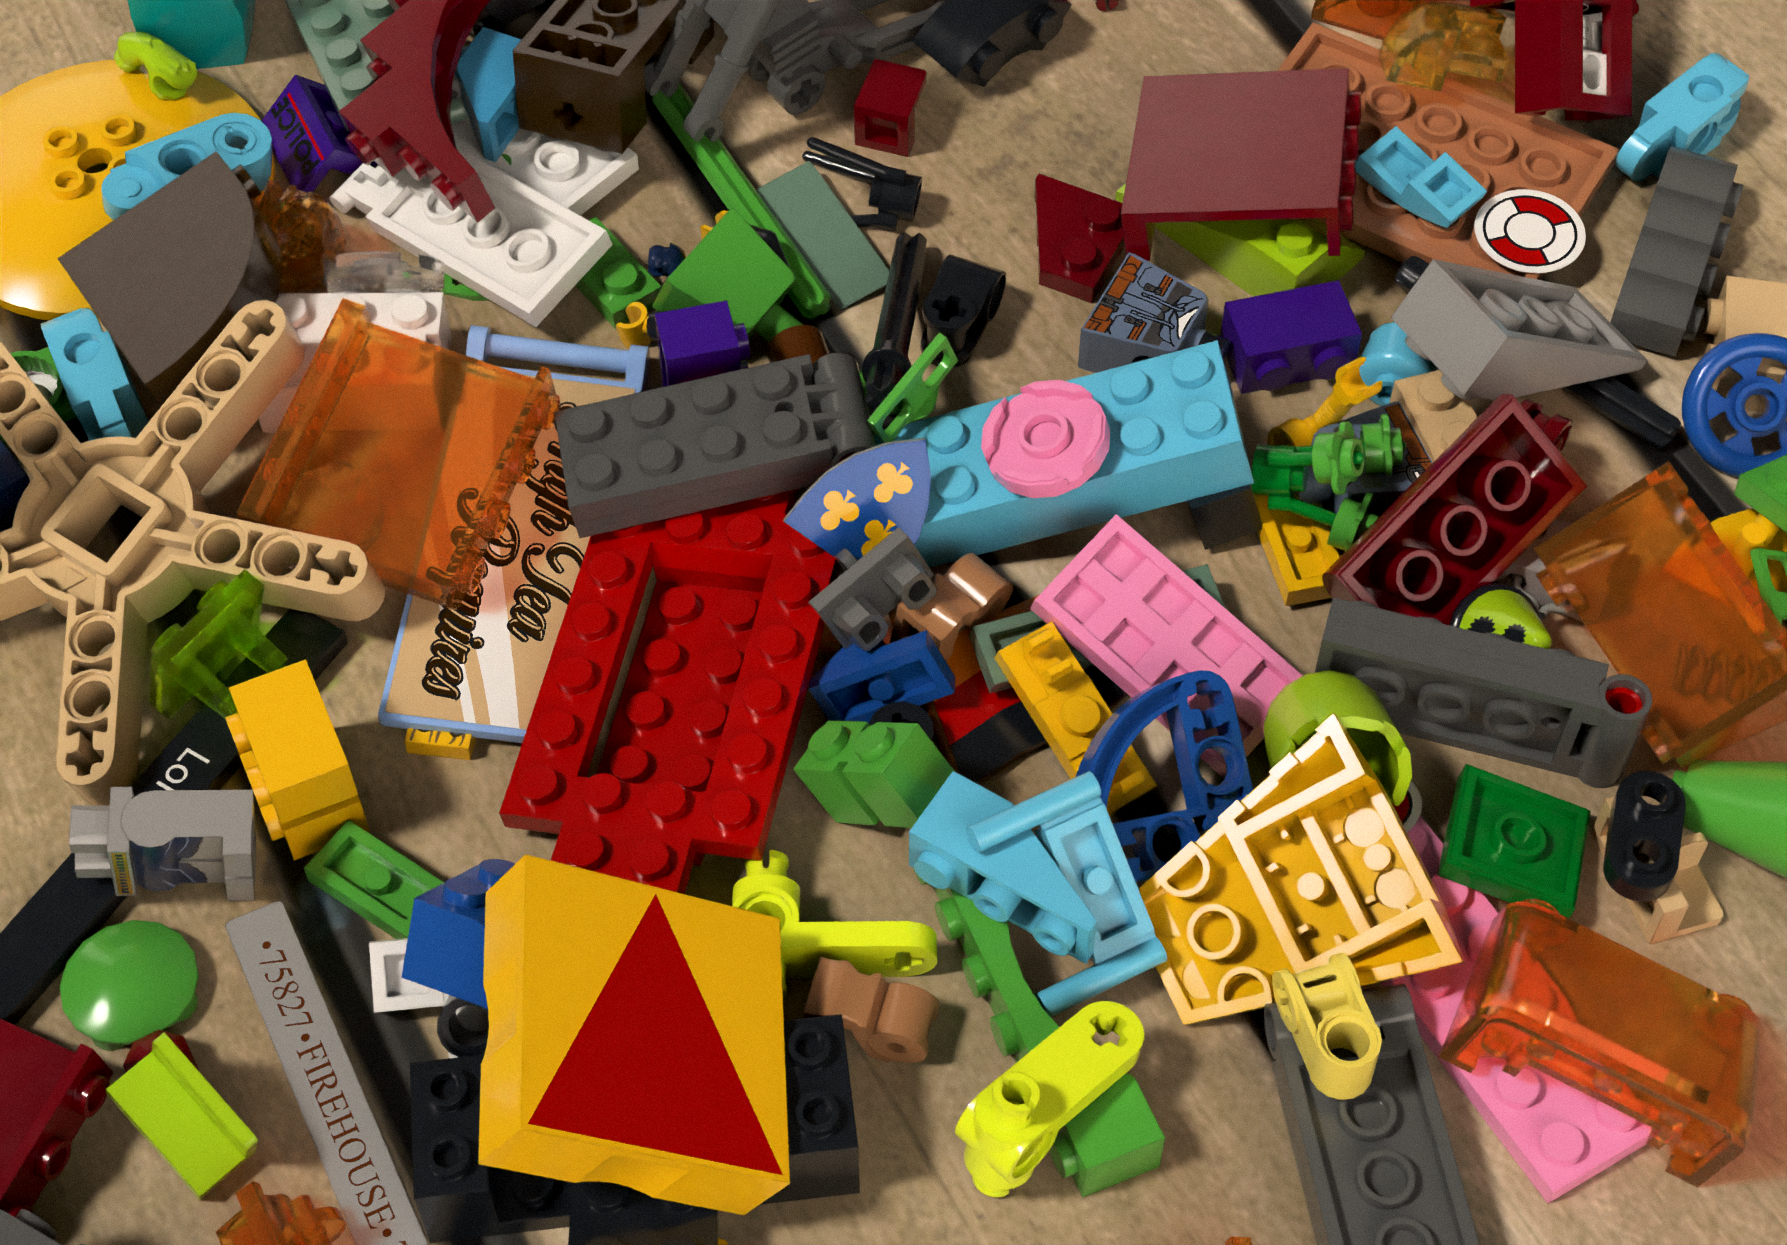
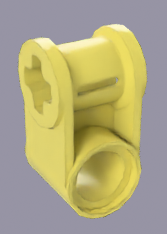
M1340 952L1331 955L1328 964L1293 974L1285 968L1274 971L1272 985L1280 1016L1287 1029L1292 1033L1309 1072L1310 1079L1317 1090L1328 1097L1339 1100L1353 1099L1363 1094L1371 1084L1382 1038L1380 1029L1376 1025L1362 994L1358 975L1349 957L1345 953ZM1344 1048L1355 1053L1359 1059L1354 1061L1342 1060L1333 1055L1330 1050Z

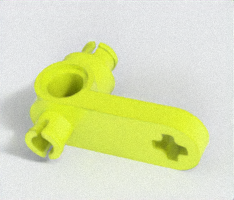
M769 850L768 868L763 866V857L762 861L745 859L746 877L738 880L733 886L732 906L780 918L783 1000L787 997L786 978H814L820 957L836 961L846 960L853 964L860 973L866 975L879 973L883 977L917 976L932 970L936 966L937 934L931 927L913 921L800 922V886L797 882L787 877V870L789 868V858L787 855L780 851Z
M1098 1001L1085 1006L982 1090L968 1105L956 1125L955 1134L966 1144L964 1151L965 1165L972 1175L974 1185L981 1193L990 1197H1004L1009 1194V1189L1014 1190V1188L1024 1184L1031 1177L1034 1168L1052 1147L1058 1131L1136 1064L1144 1041V1028L1140 1019L1132 1010L1112 1001ZM1113 1031L1120 1036L1118 1045L1109 1041L1099 1046L1093 1041L1096 1032L1105 1036Z

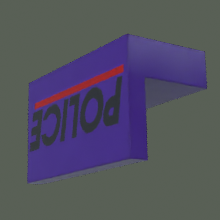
M294 75L261 121L270 131L272 150L296 197L307 201L331 168L352 175L363 162L354 154L345 141V138L351 132L346 130L326 86L322 83ZM373 161L370 165L376 168L378 164Z

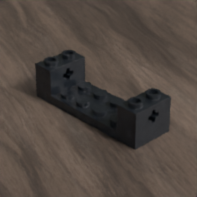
M842 1014L784 1021L790 1184L760 1205L860 1193L859 1148ZM483 1055L410 1063L414 1201L430 1243L569 1227L571 1182L478 1164L480 1079Z

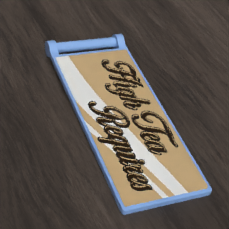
M471 325L460 381L378 712L379 722L382 726L472 734V737L516 743L523 742L591 537L579 538L568 507L554 412L643 392L649 369V346L631 344L629 350L493 334L490 327ZM488 357L625 373L626 377L625 382L485 364L488 361Z

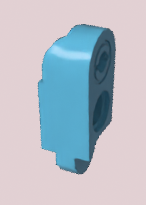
M1711 53L1701 59L1645 103L1640 124L1619 151L1615 160V166L1632 180L1643 181L1651 174L1659 179L1670 146L1706 155L1720 145L1722 136L1728 133L1736 123L1741 104L1740 97L1746 91L1749 75L1719 53Z
M223 114L125 151L126 164L110 169V174L102 182V204L105 213L111 219H117L215 151L231 170L241 164L260 192H262L269 181L268 178L271 176L272 137L268 127L261 120L248 114Z
M80 308L41 323V329L71 407L89 441L119 436L136 438L148 424V418L130 372L113 338L108 331H103L93 311L88 308Z

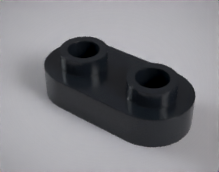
M1639 771L1630 774L1620 783L1611 805L1603 872L1610 887L1616 893L1629 900L1646 902L1661 897L1669 889L1678 870L1686 802L1680 787L1664 774L1654 771ZM1642 796L1651 797L1658 801L1660 805L1649 804ZM1634 853L1646 854L1654 863H1643L1634 856Z

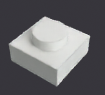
M408 938L369 941L374 1013L444 1006L442 992L401 978Z

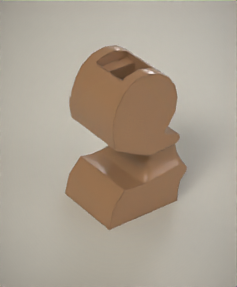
M968 553L957 560L944 576L938 573L934 577L933 584L937 589L936 596L920 609L909 610L902 602L898 604L890 643L927 630L947 662L953 654L959 630L965 626L971 631L973 626L993 621L1010 599L1013 585L974 553Z
M820 957L803 1011V1019L842 1014L844 1029L853 1032L857 1042L870 1057L888 1063L890 1060L903 1063H918L924 1061L927 1057L929 1050L927 1039L932 1021L937 1019L941 1006L939 1000L925 989L907 983H887L882 974L866 975L860 973L849 961H836Z

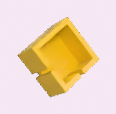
M306 659L229 687L238 713L227 716L225 719L272 841L285 837L295 861L320 851L347 820H350L366 832H370L348 761Z

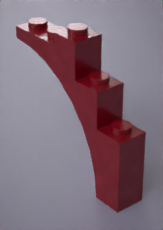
M388 0L395 12L360 39L372 61L366 66V69L375 83L338 111L351 132L345 138V141L365 165L368 166L375 161L392 177L403 168L418 181L426 176L431 181L430 186L448 209L454 211L457 207H460L478 223L494 210L495 206L477 172L456 148L450 118L452 82L462 47L479 14L490 0Z

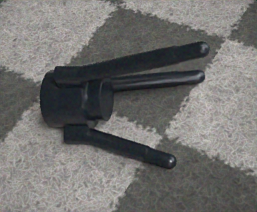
M810 137L807 140L809 148L826 155L805 151L802 155L805 162L810 161L821 168L872 184L869 206L879 208L878 214L850 215L858 228L880 227L896 231L898 219L910 222L914 220L922 188L921 176L908 174L906 170L885 166L815 137Z

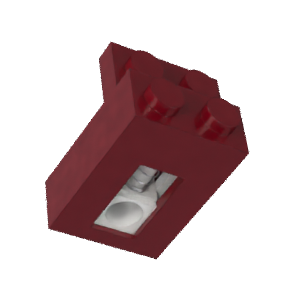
M1470 0V7L1515 15V114L1543 116L1546 115V111L1561 109L1565 110L1566 121L1581 123L1632 117V0Z

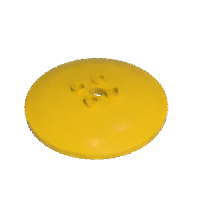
M101 60L61 68L31 79L1 95L0 307L16 314L48 321L80 308H88L93 311L57 258L114 221L105 213L101 193L102 182L110 174V169L126 164L125 151L223 114H248L260 120L255 111L231 88L197 71V77L192 86L187 88L184 97L176 100H162L151 91L149 74L144 65L139 70L135 69L133 72H126L118 67L115 60ZM273 150L269 181L261 192L262 194L253 199L265 219H267L276 188V167ZM108 164L107 169L101 172H85L93 165Z

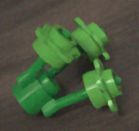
M1381 414L1380 420L1377 423L1361 424L1360 439L1354 438L1352 424L1349 421H1342L1338 432L1319 433L1314 440L1313 446L1298 447L1258 444L1255 449L1252 465L1254 483L1251 484L1252 492L1258 495H1269L1268 510L1289 511L1331 526L1327 545L1346 551L1379 518V516L1368 512L1373 494L1367 492L1362 503L1345 497L1338 512L1334 513L1293 498V493L1306 491L1309 466L1313 467L1317 482L1320 484H1331L1332 490L1336 495L1345 494L1347 484L1349 482H1356L1357 477L1361 476L1363 469L1365 474L1385 473V476H1392V466H1399L1403 463V452L1406 450L1407 444L1402 441L1400 428H1390L1388 414Z

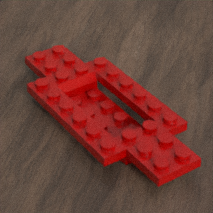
M799 489L605 532L590 537L499 812L505 827L559 834L551 861L685 894L692 866H701L704 854L762 861L825 623L809 604V601L838 577L841 567L835 557L783 521L795 505ZM653 566L657 579L598 772L588 778V770Z

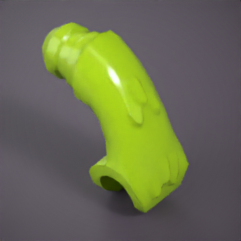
M125 32L118 39V48L114 53V60L120 69L126 72H133L135 69L139 70L144 65L149 74L150 89L158 98L162 100H176L184 97L187 88L192 86L197 77L196 63L162 39L146 32Z

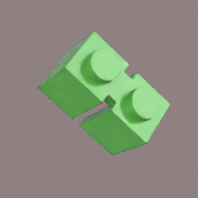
M827 721L824 726L812 735L808 743V749L793 769L836 823L877 825L880 820L884 826L905 828L913 827L947 778L954 771L918 723L876 722L874 725H870L868 722Z

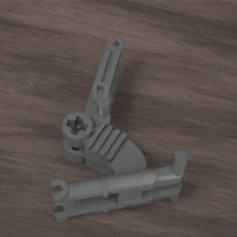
M687 0L683 9L679 10L675 17L676 23L657 61L650 63L644 68L645 90L651 96H655L659 89L666 97H670L675 93L679 80L704 30L709 29L711 25L709 20L712 17L725 30L724 33L728 36V39L721 53L716 54L714 58L716 63L691 112L685 118L683 129L696 142L700 141L704 135L711 142H716L724 129V123L720 117L742 74L747 72L758 82L768 81V93L789 114L797 115L804 113L812 108L821 98L826 85L823 75L825 72L840 66L850 70L855 68L860 62L872 64L874 59L885 60L917 47L912 40L944 1L935 3L929 9L877 28L861 11L890 0H819L814 2H808L807 0Z

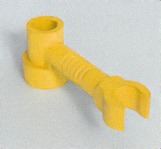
M1359 357L1337 369L1333 392L1314 414L1302 420L1291 418L1270 429L1267 436L1268 445L1311 446L1313 435L1320 428L1339 422L1354 405L1380 393L1382 389L1381 380L1367 386L1361 379L1360 366L1364 364L1366 357Z

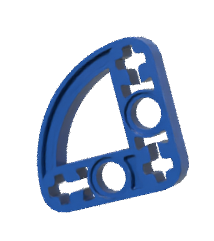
M1199 670L1176 676L1151 686L1132 697L1103 724L1087 748L1078 768L1076 777L1088 771L1094 774L1101 788L1100 797L1107 809L1112 781L1125 752L1148 724L1166 712L1187 809L1113 824L1121 847L1133 844L1135 858L1127 859L1135 882L1150 879L1166 864V862L1161 861L1156 856L1152 843L1153 836L1160 826L1172 828L1178 834L1182 850L1191 841L1196 842L1200 838V831L1209 830L1219 821L1218 816L1237 799L1241 801L1253 790L1232 692L1228 683L1220 675L1212 671ZM1195 693L1201 696L1208 695L1210 707L1202 711L1196 708L1190 709L1187 697ZM1217 727L1218 736H1211L1195 742L1193 733ZM1206 749H1213L1219 752L1226 762L1227 774L1225 780L1219 786L1208 783L1200 773L1199 760L1201 754Z

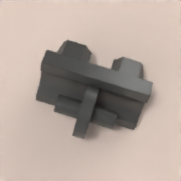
M898 527L859 560L846 548L838 552L834 557L845 572L811 599L809 604L844 649L853 643L864 651H870L886 637L889 626L883 619L884 616L901 602L909 610L920 609L936 596L937 589L931 580V577L934 576L933 572L911 539Z

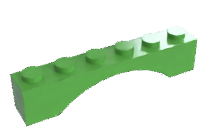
M915 872L919 882L922 885L928 884L924 880H922ZM933 887L939 898V902L935 903V910L942 931L949 941L958 938L967 957L962 959V966L968 985L976 998L986 996L995 1015L990 1017V1026L997 1046L1005 1057L1014 1054L1018 1062L1060 1026L1042 1008L1022 975L1011 945L1008 920L1006 922L992 920L980 912L973 901L950 888L938 889ZM1126 1073L1058 1131L1056 1140L1049 1151L1061 1177L1067 1178L1072 1176L1083 1198L1160 1167L1165 1136L1135 1077Z

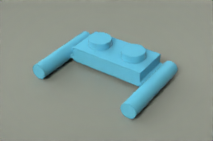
M1090 771L966 828L972 847L979 853L1035 826H1039L1035 830L1038 840L1097 920L1094 950L1090 957L1094 965L1034 994L1050 1017L1167 961L1166 951L1154 933L1155 930L1106 806L1100 797V785L1094 774Z

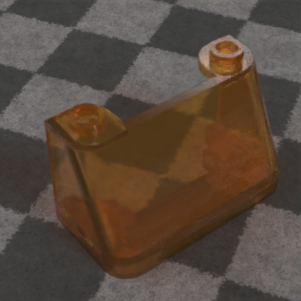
M1668 461L1535 547V552L1546 567L1535 575L1557 607L1569 600L1618 674L1631 675L1640 679L1648 686L1652 694V706L1647 718L1651 724L1643 728L1641 733L1662 764L1674 757L1681 768L1787 721V629L1785 626L1782 627L1715 533L1705 514L1700 511L1693 499L1688 496L1687 491L1689 490Z
M1525 899L1521 902H1511L1504 906L1492 920L1438 1057L1469 1073L1475 1069L1479 1059L1493 1057L1506 1060L1502 1071L1513 1077H1516L1529 1065L1650 1126L1651 1130L1646 1144L1658 1150L1668 1144L1671 1150L1665 1172L1698 1188L1738 1157L1746 1146L1754 1118L1762 1025L1760 1019L1752 1012L1751 1007L1742 999L1729 994H1719L1560 915L1554 906L1545 901Z

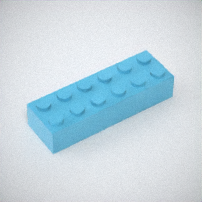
M1218 340L1066 381L1084 387L1092 394L1094 400L1101 405L1110 427V445L1100 469L1080 487L1057 497H1025L1009 492L994 479L981 449L982 431L992 409L1004 398L907 424L893 441L924 438L926 440L931 471L929 507L919 539L915 544V547L929 568L957 561L968 553H974L977 556L1107 522L1116 514L1123 518L1253 484L1254 480L1233 392ZM1022 393L1006 397V399L1009 402L1013 397L1020 395ZM875 434L877 445L882 444Z

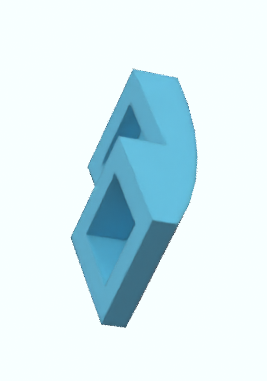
M1397 126L1362 153L1356 161V172L1379 192L1411 213L1445 228H1448L1487 193V190L1446 152L1433 161Z

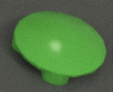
M131 920L107 926L83 941L66 963L60 983L63 1011L77 1031L90 1037L96 1047L106 1051L119 1050L125 1045L133 1044L134 1041L154 1031H165L175 1023L189 1018L197 1008L198 996L195 990L199 974L195 953L180 933L159 922Z

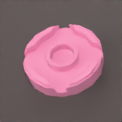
M1063 380L1033 382L1020 388L1022 394L1013 397L1009 402L1005 397L992 409L983 426L981 449L994 479L1009 492L1029 498L1057 497L1080 487L1100 469L1109 451L1110 427L1101 405L1081 385Z

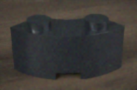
M946 0L929 17L912 41L955 78L985 87L1002 66L1013 57L1029 50L1042 51L1047 42L1059 33L1063 25V18L1072 4L1068 0Z

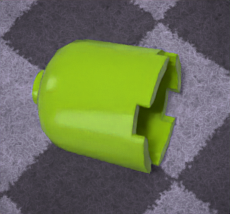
M1332 670L1308 673L1285 685L1270 703L1264 721L1265 747L1271 769L1287 754L1295 753L1317 733L1315 729L1334 713L1338 716L1382 783L1391 803L1393 802L1395 806H1399L1406 796L1412 779L1411 754L1376 692L1352 674Z

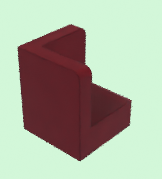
M879 59L873 60L854 104L855 145L905 157L909 156L915 142V108L927 79V73L924 69Z

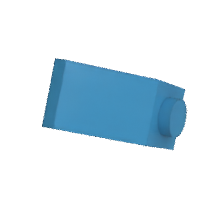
M482 27L471 44L461 50L455 76L458 78L463 105L485 159L496 163L520 129L518 125L513 49L521 39Z

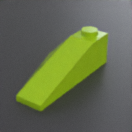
M1126 184L1116 191L1115 199L1123 203ZM1314 218L1162 222L1155 225V228L1253 297L1337 281L1364 258L1365 253L1363 249L1342 236L1340 256H1328L1327 227Z

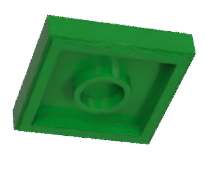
M1465 764L1457 778L1437 876L1566 924L1575 911L1591 810Z

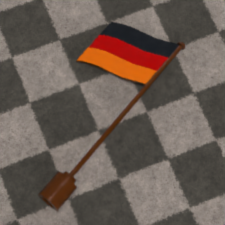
M798 325L781 331L770 340L766 348L770 363L810 354L813 365L820 357L830 354L823 333L820 329L811 325ZM1039 595L1001 611L993 621L1032 611L1030 607ZM897 606L888 613L892 626ZM965 628L958 633L953 654L947 661L955 676V693L922 704V707L933 721L934 740L940 753L956 773L980 785L1018 757L1048 743L1013 688L992 694L989 693L969 639L971 631ZM1095 665L1083 668L1110 710L1127 695L1126 692Z

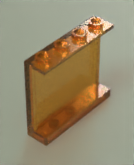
M342 298L236 514L239 520L355 544L366 554L382 579L384 586L458 611L465 594H473L480 585L485 570V559L482 557L491 538H500L506 528L511 511L508 501L516 483L524 484L532 471L536 455L533 446L541 429L549 430L555 421L554 412L559 410L560 396L556 394L550 369L540 366L535 379L373 324L365 305Z

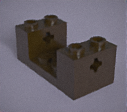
M556 0L513 49L519 128L541 133L549 138H561L592 146L601 151L623 154L646 125L644 65L652 55H660L676 23L675 17L678 11L683 9L687 0ZM712 17L709 20L711 23L709 29L704 30L688 64L694 63L714 37V19Z

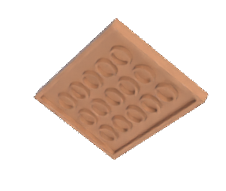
M1313 22L1277 71L1349 68L1350 91L1361 92V125L1358 126L1359 156L1397 126L1433 161L1446 152L1487 190V193L1481 200L1448 228L1431 223L1399 206L1370 185L1356 172V195H1353V231L1342 232V236L1401 262H1404L1411 256H1417L1429 264L1435 259L1542 280L1546 273L1516 271L1501 265L1486 254L1477 241L1474 229L1475 218L1479 209L1495 195L1511 190L1529 189L1545 192L1563 200L1581 218L1614 166L1619 149L1544 117L1515 114V105ZM1314 218L1326 225V218Z

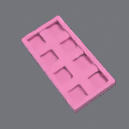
M1117 514L1043 590L1030 607L1045 623L1048 624L1052 621L1061 636L1131 698L1151 686L1186 673L1203 670L1212 671L1220 675L1228 683L1233 695L1246 757L1264 738V721L1272 700L1285 685L1303 676ZM1195 693L1187 697L1190 709L1196 708L1202 711L1210 707L1208 695L1201 696ZM1164 712L1156 720L1170 731L1167 714ZM1217 727L1193 733L1194 740L1196 742L1211 736H1218ZM1206 749L1200 758L1225 779L1227 765L1224 758L1219 752L1213 749Z

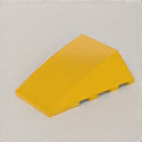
M1334 713L1315 729L1317 733L1295 753L1287 754L1268 771L1270 775L1241 801L1237 799L1218 816L1219 821L1196 842L1191 841L1138 888L1154 927V933L1162 943L1167 954V961L1156 966V969L1183 1025H1191L1262 1009L1266 1003L1276 1002L1272 985L1274 971L1285 968L1293 974L1328 964L1330 956L1340 952L1345 953L1351 960L1361 986L1465 963L1445 905L1382 783L1338 716Z

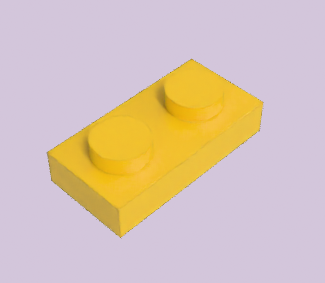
M1253 494L1263 524L1262 530L1257 531L1285 607L1332 598L1323 584L1322 575L1339 558V554L1335 547L1327 545L1330 534L1328 526L1289 511L1268 510L1269 495ZM1318 503L1312 504L1317 507H1320Z

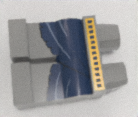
M111 787L110 806H71L69 846L71 853H75V872L77 878H112L116 896H137V884L146 890L161 892L170 890L180 883H225L227 900H255L256 825L253 790H154L140 793L134 797L132 787Z

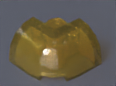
M1429 2L1415 6L1396 18L1382 40L1379 49V60L1386 81L1441 92L1448 72L1502 82L1509 60L1499 37L1507 17L1501 12L1472 8L1452 2Z

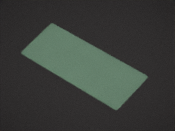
M810 161L756 189L830 294V298L839 310L887 285L890 270Z

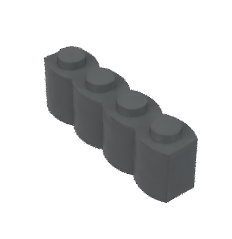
M1670 146L1610 322L1631 344L1676 357L1681 340L1694 342L1705 309L1694 305L1695 298L1707 300L1718 266L1708 264L1707 261L1709 256L1720 259L1731 225L1722 223L1720 220L1722 215L1733 218L1744 187L1743 184L1733 182L1738 164Z

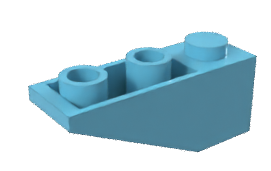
M953 771L909 831V866L913 867L918 876L929 885L938 889L950 888L972 900L977 909L990 919L997 922H1006L1008 920L1033 934L1035 940L1049 952L1060 956L1069 954L1086 964L1094 950L1097 926L1095 917L1031 829L979 853L974 850L968 839L966 828L1014 805L1012 802Z

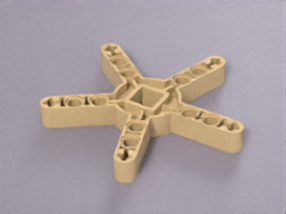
M268 300L254 301L240 309L136 438L121 436L105 437L80 443L0 341V435L33 476V479L19 500L12 528L0 532V621L49 602L59 613L67 618L56 767L62 779L92 806H110L111 787H131L137 780L147 624L174 609L193 589L345 621H360L369 618L379 610L384 601L385 587L383 581L359 546L342 540L211 514L207 502L200 493L297 371L304 359L305 348L283 309L274 302ZM197 432L193 437L188 438L191 434ZM123 505L143 518L108 562H105L85 550V548L118 507ZM238 551L236 556L230 561L222 563L229 554ZM298 563L290 573L280 576L286 567ZM113 643L108 651L98 655L103 647ZM109 702V705L103 712L93 716L99 706Z

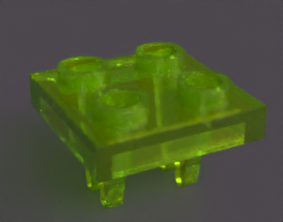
M246 569L229 584L225 580H220L214 584L198 603L197 609L200 612L183 628L178 623L170 626L152 646L150 651L153 656L151 657V671L149 674V704L168 720L193 696H196L224 719L227 716L238 713L230 690L215 677L238 652L242 653L267 673L285 667L283 664L288 661L287 657L258 630L264 585Z

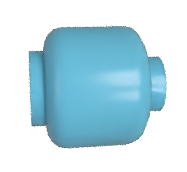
M1395 322L1383 324L1375 329L1366 342L1361 356L1366 357V361L1360 366V376L1363 382L1370 386L1380 380L1382 381L1380 393L1369 398L1373 403L1380 406L1389 404L1395 380L1439 370L1432 361L1420 357L1405 343L1407 335Z

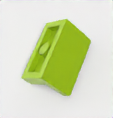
M164 1032L152 1041V1051L106 1088L107 1096L199 1201L256 1153L257 1137Z

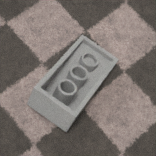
M1435 259L1430 262L1391 317L1406 333L1405 343L1420 357L1432 361L1444 374L1441 377L1444 386L1453 394L1465 400H1471L1473 397L1495 400L1501 394H1513L1515 398L1638 371L1648 361L1574 286Z

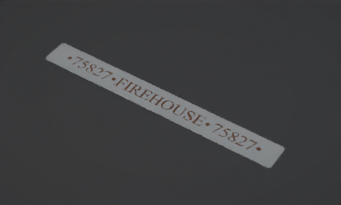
M276 901L228 921L225 928L355 1244L428 1245L283 903Z

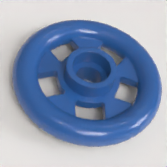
M1750 333L1727 339L1716 345L1699 360L1686 382L1682 397V419L1686 434L1696 452L1709 465L1720 472L1739 478L1740 474L1787 454V421L1785 420L1787 417V368L1779 384L1771 378L1757 376L1756 374L1762 358L1772 359L1787 366V338L1768 333ZM1730 367L1741 376V380L1731 387L1726 398H1724L1711 387L1721 372ZM1756 394L1765 401V411L1758 418H1751L1745 411V403L1750 396ZM1725 412L1728 423L1737 433L1722 443L1710 427L1709 420ZM1776 432L1780 449L1770 454L1754 455L1751 442L1752 437H1763Z

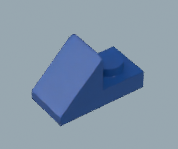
M925 630L887 645L882 640L870 651H864L853 643L846 649L842 647L810 679L808 689L829 721H861L870 723L872 715L880 707L889 703L905 701L919 706L955 693V676L930 634Z

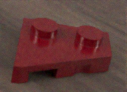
M1039 173L1035 179L1034 192L1037 216L1036 237L1039 284L1092 304L1125 248L1121 219L1123 203Z

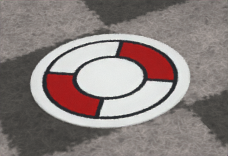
M1519 189L1495 195L1481 206L1474 223L1477 241L1486 254L1505 267L1526 273H1548L1568 266L1581 254L1586 241L1585 227L1577 212L1563 200L1537 190Z

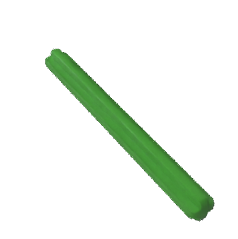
M679 83L675 93L670 97H666L659 89V92L653 96L652 102L727 209L733 208L748 224L771 230L777 235L790 270L795 277V281L787 294L802 316L813 320L820 314L825 315L831 308L829 292L721 140L718 139L716 142H711L704 135L700 141L696 142L683 129V122L691 112L694 102L682 85Z

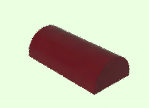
M1501 394L1322 575L1323 584L1332 599L1335 597L1351 602H1369L1380 609L1413 617H1431L1449 625L1452 614L1460 601L1471 591L1483 585L1493 584L1588 486L1513 394Z

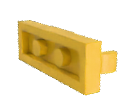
M1051 621L999 650L994 659L1069 778L1073 779L1076 777L1080 763L1091 741L1113 713ZM1132 745L1129 746L1121 759L1112 781L1107 803L1109 816L1149 794L1157 787V784Z

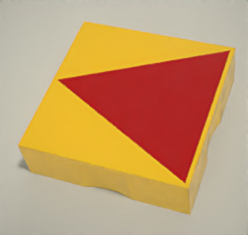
M525 854L486 892L483 987L488 1006L489 1029L485 1054L481 1063L478 1164L573 1183H615L633 1188L652 1198L739 1215H746L789 1185L780 918Z

